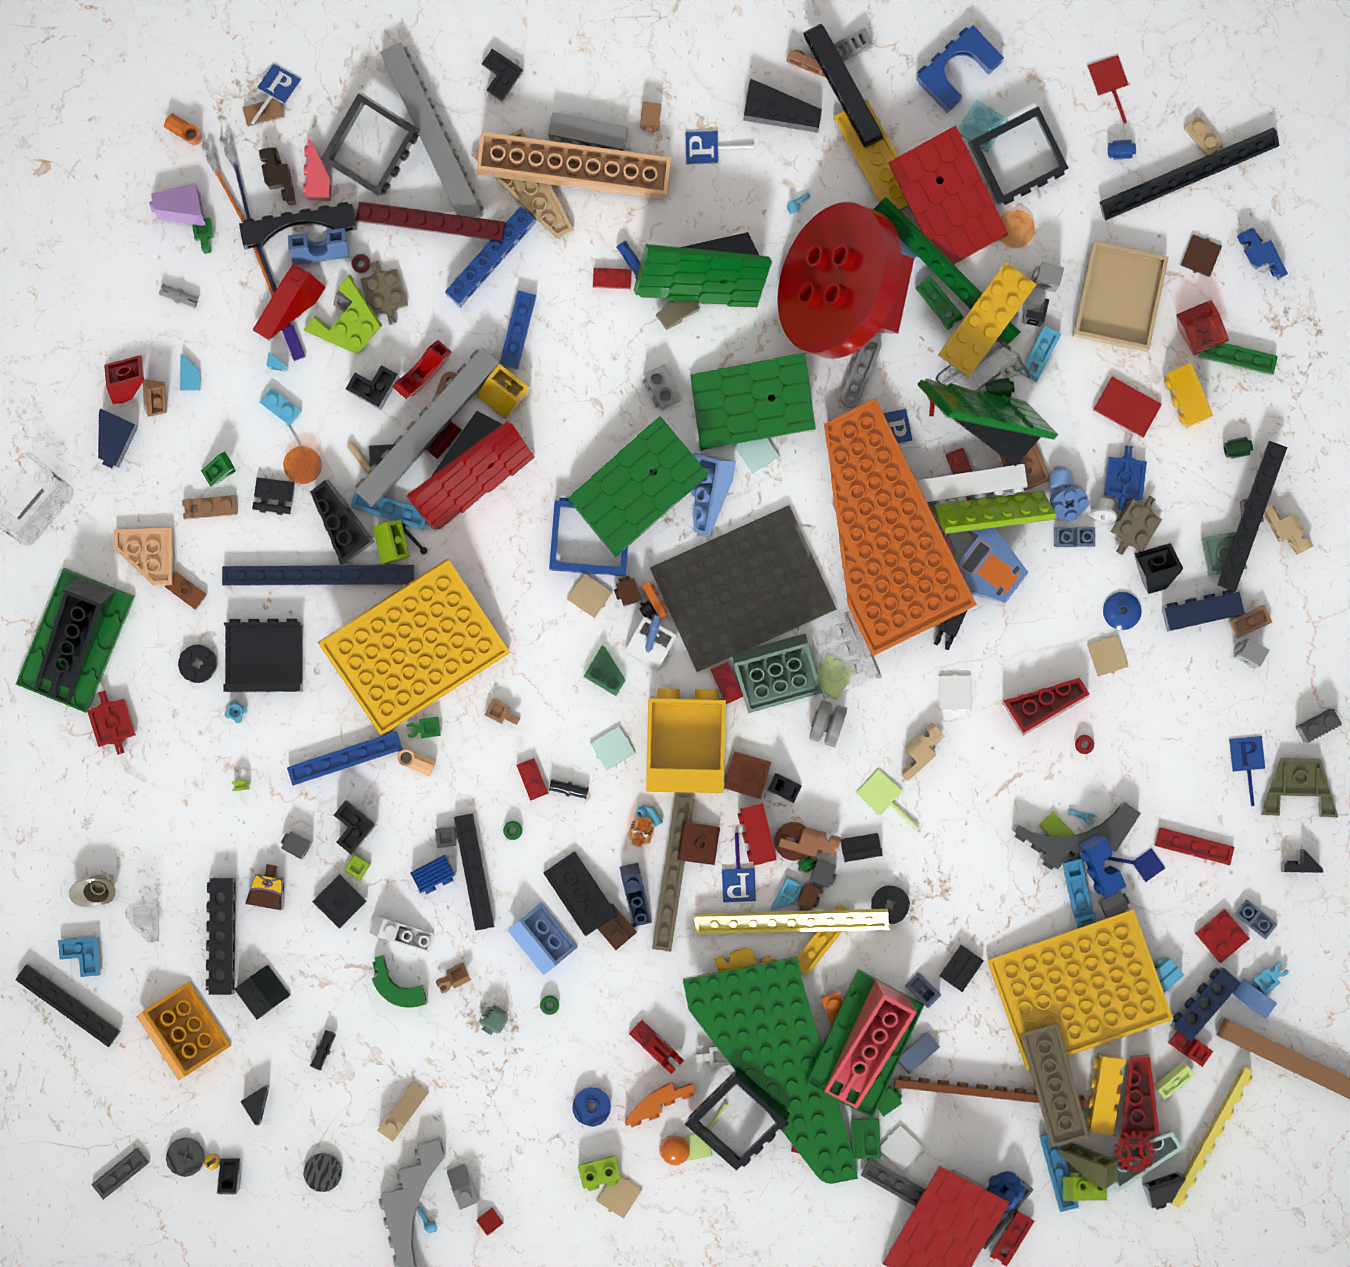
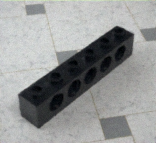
M210 878V882H207V893H210V901H207L206 905L207 913H210V919L206 922V931L209 932V940L206 941V951H209V959H206V971H209V979H206L205 987L206 990H209V995L235 994L236 878ZM219 892L225 894V901L223 903L218 902L216 899ZM219 911L225 914L223 922H219L216 919V914ZM218 931H222L225 934V939L222 942L216 938ZM218 950H222L225 954V958L222 961L216 958ZM218 969L222 970L225 974L223 980H218L215 976Z

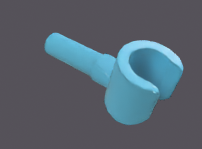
M809 192L799 199L789 202L787 209L790 214L800 210L798 204L810 196Z
M1071 808L1069 811L1070 814L1082 818L1086 824H1094L1088 821L1089 816L1097 818L1093 813L1085 814Z
M419 1208L417 1211L423 1220L425 1231L427 1233L436 1232L435 1221L428 1222L422 1208Z

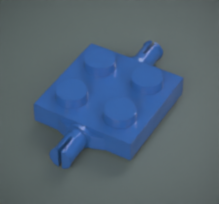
M1125 446L1124 457H1108L1104 496H1112L1119 499V511L1124 510L1127 500L1143 499L1147 461H1139L1132 458L1133 446Z

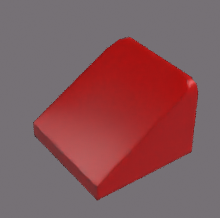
M493 1207L476 1219L487 1236L504 1223Z

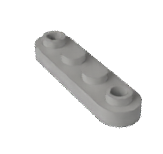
M874 336L859 350L841 395L842 404L848 408L855 407L859 403L882 346L881 340L877 336ZM870 342H873L875 344V348L870 349L868 347V344ZM852 395L854 400L848 401L847 396Z

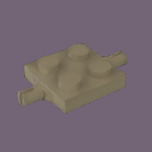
M376 261V265L375 262H371L374 274L360 279L367 304L371 306L376 315L387 314L389 325L395 324L397 321L394 312L399 308L408 306L398 270L382 271L379 261Z
M1148 496L1144 505H1140L1133 499H1130L1110 531L1121 541L1116 550L1120 555L1124 554L1128 546L1143 552L1162 521L1151 510L1152 505L1156 501L1152 496Z

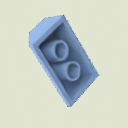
M542 902L507 930L543 975L578 948Z

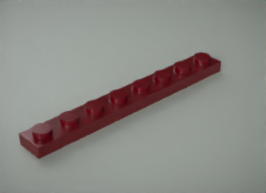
M360 201L356 215V221L500 242H503L506 227L504 221Z

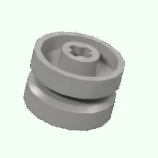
M821 700L811 724L812 729L809 739L819 742L823 733L827 732L824 740L825 745L835 747L848 708L838 705L835 707L833 715H830L831 702Z

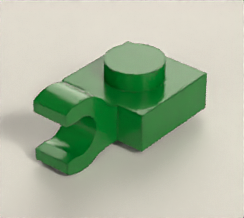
M204 218L205 225L203 226L192 224L195 241H201V249L204 251V254L212 252L209 238H214L211 218Z

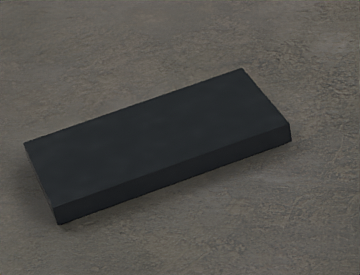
M575 851L543 872L585 937L617 916V913Z

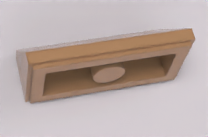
M142 380L144 410L148 417L167 413L165 382Z

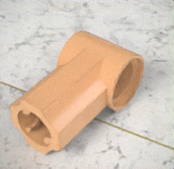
M410 749L400 751L397 757L399 764L402 766H406L429 777L436 763L435 760L413 752ZM404 752H408L412 756L409 763H404L401 760V755Z

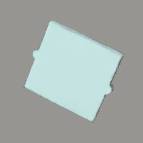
M768 439L735 445V448L753 474L764 466L768 467L770 462L779 457Z
M619 726L590 743L597 754V759L601 760L606 770L635 754L628 742L629 738L625 737Z

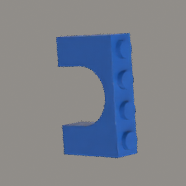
M974 25L969 29L965 27L959 33L960 37L956 41L951 40L945 46L946 50L942 54L938 52L931 59L932 63L928 67L924 65L917 72L916 81L946 113L962 99V95L950 84L945 76L944 68L951 58L962 55L968 56L975 60L988 75L1004 60V57Z

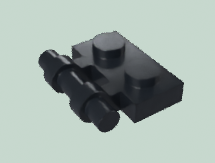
M257 477L254 496L260 497L261 503L253 502L252 510H259L261 513H266V511L276 512L277 515L291 514L292 507L285 506V501L293 502L295 482ZM268 499L278 500V505L268 504Z

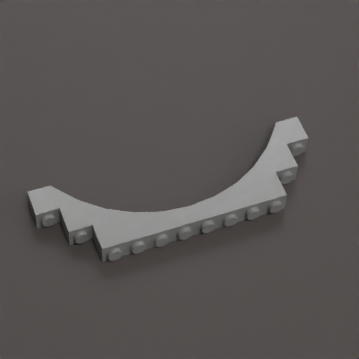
M441 1138L418 1143L417 1149H415V1156L417 1161L420 1160L421 1163L400 1168L397 1180L398 1184L402 1185L403 1188L383 1192L381 1198H379L380 1208L385 1211L386 1215L383 1218L386 1229L389 1228L391 1235L388 1236L390 1248H394L395 1255H393L395 1267H417L413 1246L414 1218L419 1198L428 1179L445 1158Z

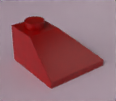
M141 355L104 365L106 388L113 405L132 400L141 386L142 380H144Z

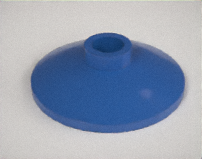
M1118 592L1111 595L1103 607V615L1106 622L1117 630H1127L1134 627L1139 622L1142 613L1138 599L1127 592ZM1121 607L1126 608V614L1120 613Z

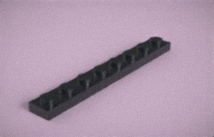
M1268 441L1217 586L1236 592L1288 447Z

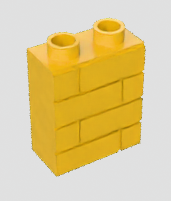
M657 688L656 698H648L646 792L724 793L726 700H718V690L695 689V699H679L680 689Z

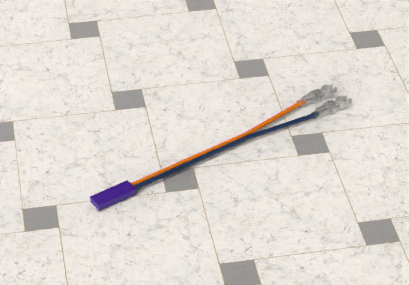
M222 144L225 146L224 153L229 159L233 169H235L246 218L251 219L238 169L236 151L232 145L226 147V145ZM206 152L208 163L211 165L213 172L218 177L243 223L245 219L221 176L217 155L214 152ZM261 247L253 248L270 294L273 296L277 288ZM289 323L282 332L293 360L297 361L306 356L295 327Z

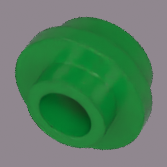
M509 821L505 824L503 833L507 839L516 840L522 835L523 830L520 823ZM511 827L516 828L517 831L515 834H511L509 832V829Z
M810 856L801 859L797 863L799 866L798 870L804 871V873L811 871L816 863L815 859H812Z
M552 995L545 996L540 1002V1009L543 1013L552 1015L558 1011L559 1001ZM548 1001H551L553 1003V1008H547L546 1003Z

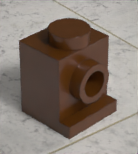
M805 883L797 905L800 906L799 910L812 911L813 907L817 908L820 900L818 893L823 894L824 890Z

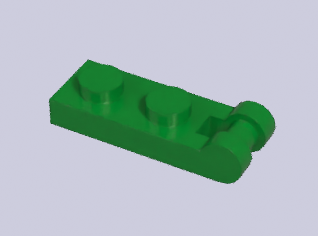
M931 276L915 287L916 291L948 330L953 327V323L963 319V315ZM950 310L952 315L947 318L945 313Z

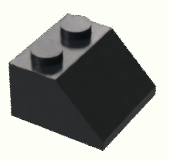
M268 964L234 988L256 1020L263 1017L290 996V993Z

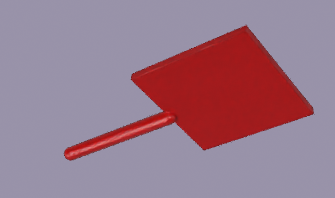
M1116 55L1087 65L1098 96L1112 91L1122 121L1126 124L1127 120L1116 89L1128 86L1129 84L1119 56Z

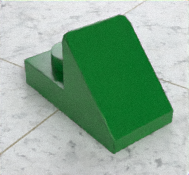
M226 452L217 455L201 470L210 487L236 471Z

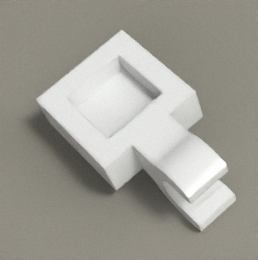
M717 1046L709 1047V1053L695 1054L696 1062L710 1061L711 1067L730 1065Z

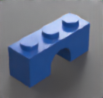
M1095 834L1078 845L1081 851L1080 856L1086 862L1088 867L1086 869L1087 873L1093 879V887L1098 894L1109 898L1126 887L1120 870L1111 865L1105 869L1103 867L1105 860L1113 855L1107 838Z

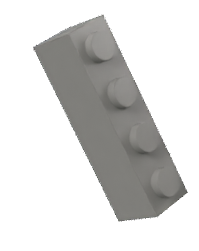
M553 112L548 136L554 142L563 143L565 141L570 142V144L624 151L628 128Z

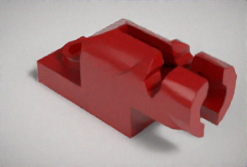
M643 1020L629 1033L670 1074L676 1071V1068L668 1061L670 1057L679 1065L683 1063L684 1059Z

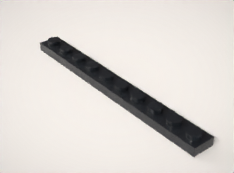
M1274 127L1102 200L1099 202L1102 216L1105 220L1111 219L1279 147L1277 130Z

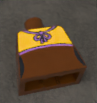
M266 864L265 874L255 875L245 904L284 910V878L276 877L278 866Z

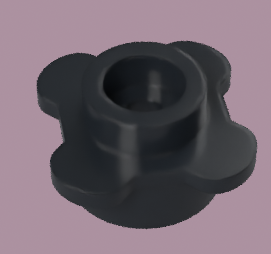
M649 601L641 602L639 610L642 615L652 619V616L656 614L653 606Z

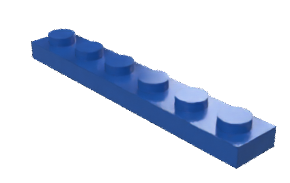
M396 731L289 766L287 770L292 786L401 751L403 748Z

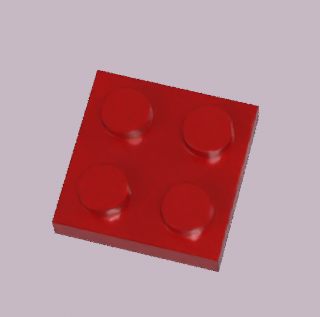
M1226 909L1220 911L1194 933L1219 963L1226 960L1250 939Z

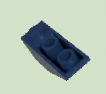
M639 863L620 866L621 878L633 927L652 923Z

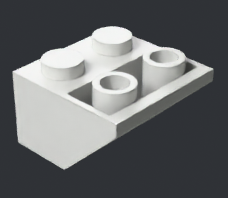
M643 617L625 651L659 670L678 636L659 625L653 649L649 653L646 652L645 645L652 621Z

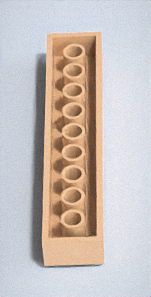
M481 131L476 175L665 200L671 157Z

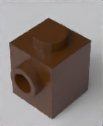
M630 576L619 579L614 592L617 600H622L624 607L642 601L634 578L630 579Z

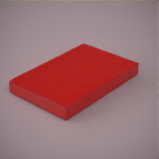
M1111 377L1093 411L1144 438L1162 404L1122 381Z

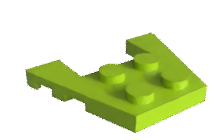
M349 274L337 289L352 301L350 306L331 328L317 316H314L303 330L359 354L381 328L382 324L371 306L366 303L361 290L356 287L353 282L354 279Z

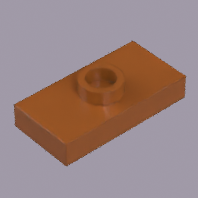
M175 572L173 575V585L165 586V588L195 610L207 596L205 592L178 572Z

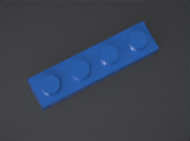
M519 290L517 292L500 359L502 366L514 369L519 368L537 298L535 294Z

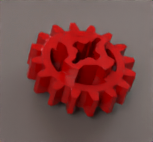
M1132 1131L1131 1136L1125 1132L1124 1139L1118 1137L1120 1144H1114L1118 1150L1114 1151L1113 1154L1118 1155L1116 1160L1118 1162L1121 1161V1169L1126 1166L1128 1173L1133 1169L1134 1173L1137 1174L1139 1168L1144 1172L1145 1165L1151 1167L1149 1161L1155 1160L1151 1154L1155 1153L1156 1150L1151 1149L1154 1142L1148 1143L1149 1136L1143 1138L1142 1132H1139L1137 1136L1135 1131ZM1130 1139L1140 1140L1137 1144H1131L1128 1142V1140ZM1145 1145L1148 1151L1147 1158L1143 1155ZM1122 1146L1126 1149L1124 1159L1121 1154ZM1127 1146L1132 1147L1134 1149L1138 1147L1139 1150L1137 1152L1140 1157H1131L1130 1148H1128ZM1132 1160L1141 1162L1140 1165H1130L1129 1163Z

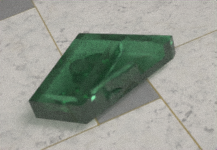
M603 645L583 676L614 696H617L626 681Z

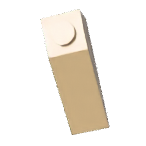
M413 1081L377 1131L393 1142L429 1092Z

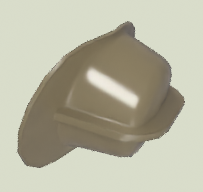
M94 875L89 879L75 882L69 889V898L75 905L81 907L110 903L114 899L116 890L111 880H108L103 875Z

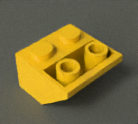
M498 364L486 379L477 397L507 420L528 394L530 388L501 364Z

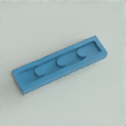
M356 492L354 493L350 507L393 521L401 520L402 524L424 530L426 521L415 507L383 497L373 508Z
M1048 1134L1039 1136L1059 1211L1063 1212L1078 1208V1201H1063V1177H1070L1067 1161L1058 1153V1149L1062 1145L1052 1148Z

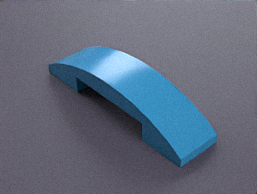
M1082 859L1063 862L1066 886L1077 928L1097 922L1088 892Z

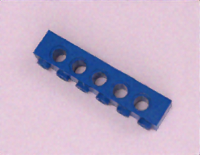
M520 206L506 222L503 242L490 240L445 291L446 296L461 308L535 225V218Z

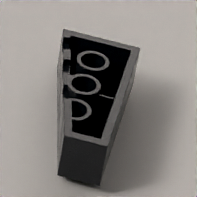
M750 78L744 121L818 133L822 109Z

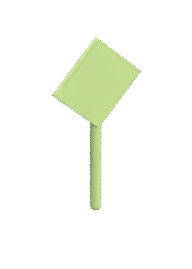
M727 1103L723 1104L709 1125L708 1129L710 1131L727 1107ZM696 1134L683 1136V1139L686 1140L690 1147L688 1161L712 1156L710 1147Z

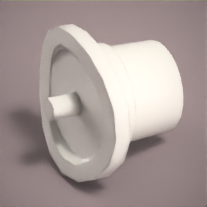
M1100 498L1096 509L1090 512V516L1101 523H1114L1117 520V514L1113 511L1114 501L1108 498Z

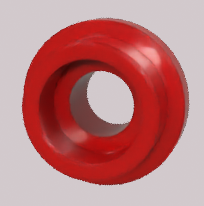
M1081 735L1075 741V748L1081 754H1088L1094 749V741L1088 735ZM1082 741L1088 743L1087 748H1082Z

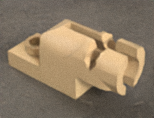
M1271 504L1266 506L1264 517L1278 542L1288 538L1289 541L1287 543L1295 551L1296 555L1314 546L1310 538L1302 539L1306 530L1296 515L1291 514L1279 520L1280 514L1275 506L1272 507Z
M931 723L925 729L928 737L920 733L906 748L907 754L916 762L914 765L909 763L903 769L905 773L902 777L906 781H909L936 756L931 749H935L944 737V734L934 723Z

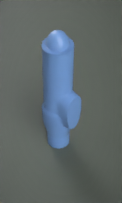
M654 615L645 645L646 652L648 653L653 649L659 628L660 616Z

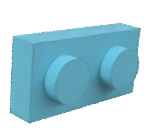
M272 388L268 390L259 402L289 426L292 425L302 412Z

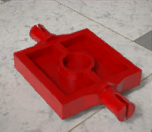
M106 690L98 692L101 704L96 708L87 710L98 747L114 744L117 755L123 754L125 752L122 742L126 738L136 736L125 699L109 701Z

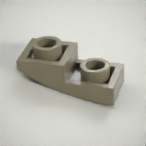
M674 301L656 313V316L664 328L668 330L681 323L684 318L699 311L700 306L696 301Z

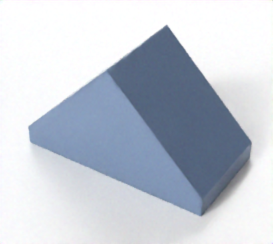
M919 972L905 985L928 1009L942 995Z

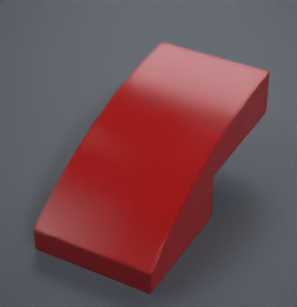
M1177 1031L1168 1042V1044L1201 1067L1204 1066L1213 1053L1210 1048L1194 1038L1192 1041H1187Z

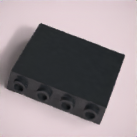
M293 618L286 619V622H279V619H267V622H260V619H248V622H240V619H229V622H224L225 684H223V692H303V623Z

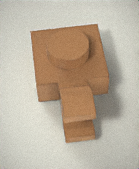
M494 698L484 714L501 724L504 719L516 725L520 720L519 717L508 712L510 706Z
M461 963L447 970V976L439 978L435 982L437 987L440 988L441 993H446L451 986L455 989L470 981L471 978L464 963Z

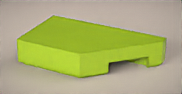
M1054 812L1039 824L1052 837L1076 836Z

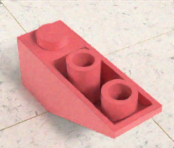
M308 140V145L304 147V155L307 157V164H304V176H307V183H303V194H306L308 200L331 201L332 181L311 140Z

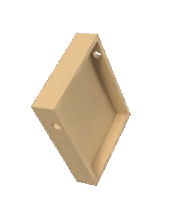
M1093 241L1072 337L1148 352L1150 350L1169 257Z

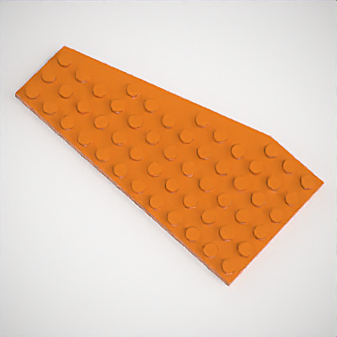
M874 398L825 423L824 428L847 605L872 656H875L977 606V603L877 399Z

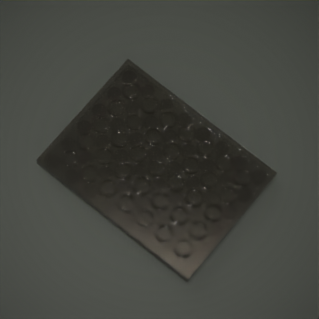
M790 505L650 567L696 672L731 658L733 653L751 649L837 610Z

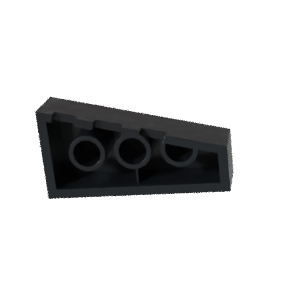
M324 480L310 491L318 513L323 520V525L331 539V544L336 551L340 565H345L375 542L330 480Z

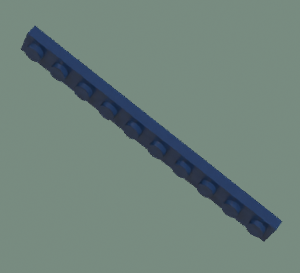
M414 565L222 566L223 586L407 585L414 580Z

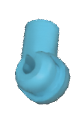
M642 805L636 809L637 817L651 819L655 827L663 822L654 807Z

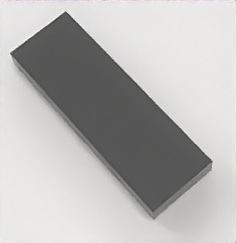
M136 1148L91 1185L104 1200L150 1162L140 1149Z

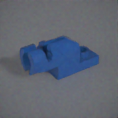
M1254 227L1237 236L1241 245H1249L1243 251L1252 267L1258 269L1270 264V273L1273 277L1276 276L1277 280L1284 278L1288 274L1272 240L1262 244L1263 240Z

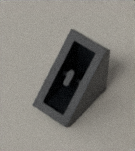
M775 773L767 791L794 803L802 785Z
M268 1085L240 1101L254 1125L257 1126L262 1122L270 1088Z

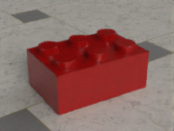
M764 804L741 808V813H737L740 825L744 824L745 832H742L744 843L749 844L750 850L746 851L749 863L753 862L755 866L776 861L777 858Z

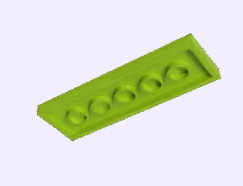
M1044 491L934 505V513L945 534L1049 521L1056 518V512Z

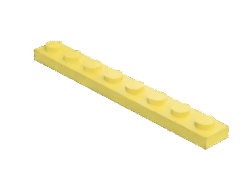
M1242 1066L1183 1174L1186 1180L1170 1202L1177 1208L1180 1204L1183 1205L1185 1203L1189 1187L1192 1188L1196 1183V1174L1198 1171L1203 1170L1207 1154L1213 1152L1217 1136L1220 1137L1224 1132L1225 1127L1223 1125L1225 1121L1232 1117L1235 1103H1239L1243 1097V1088L1245 1085L1248 1086L1253 1078L1251 1075L1253 1071Z

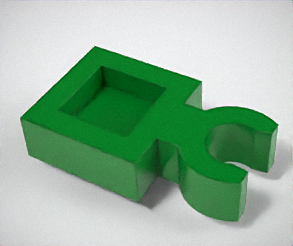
M439 717L419 719L420 725L414 723L406 725V727H413L415 729L413 734H408L410 738L416 737L419 733H421L422 739L441 736Z

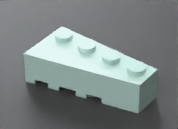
M1173 1132L1148 1140V1143L1154 1142L1151 1149L1156 1150V1152L1151 1154L1155 1158V1160L1149 1161L1151 1167L1145 1165L1144 1172L1139 1168L1137 1174L1134 1173L1133 1169L1128 1173L1127 1167L1125 1166L1121 1169V1161L1118 1162V1180L1113 1183L1118 1192L1184 1149ZM1145 1145L1143 1155L1147 1158L1148 1151ZM1128 1147L1131 1151V1157H1140L1137 1152L1139 1150L1138 1147L1135 1149ZM1125 1148L1121 1150L1123 1159L1126 1156ZM1113 1152L1106 1155L1114 1159L1118 1158V1155L1113 1154ZM1132 1160L1129 1164L1140 1165L1141 1162H1139L1138 1160Z

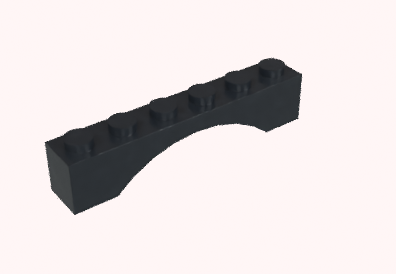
M348 202L338 203L335 207L325 205L313 211L311 209H302L299 211L300 213L296 214L285 212L279 217L268 215L262 217V220H243V223H239L243 247L245 250L263 247L277 233L297 225H320L332 230L345 228L346 232L357 230L353 205L348 204Z

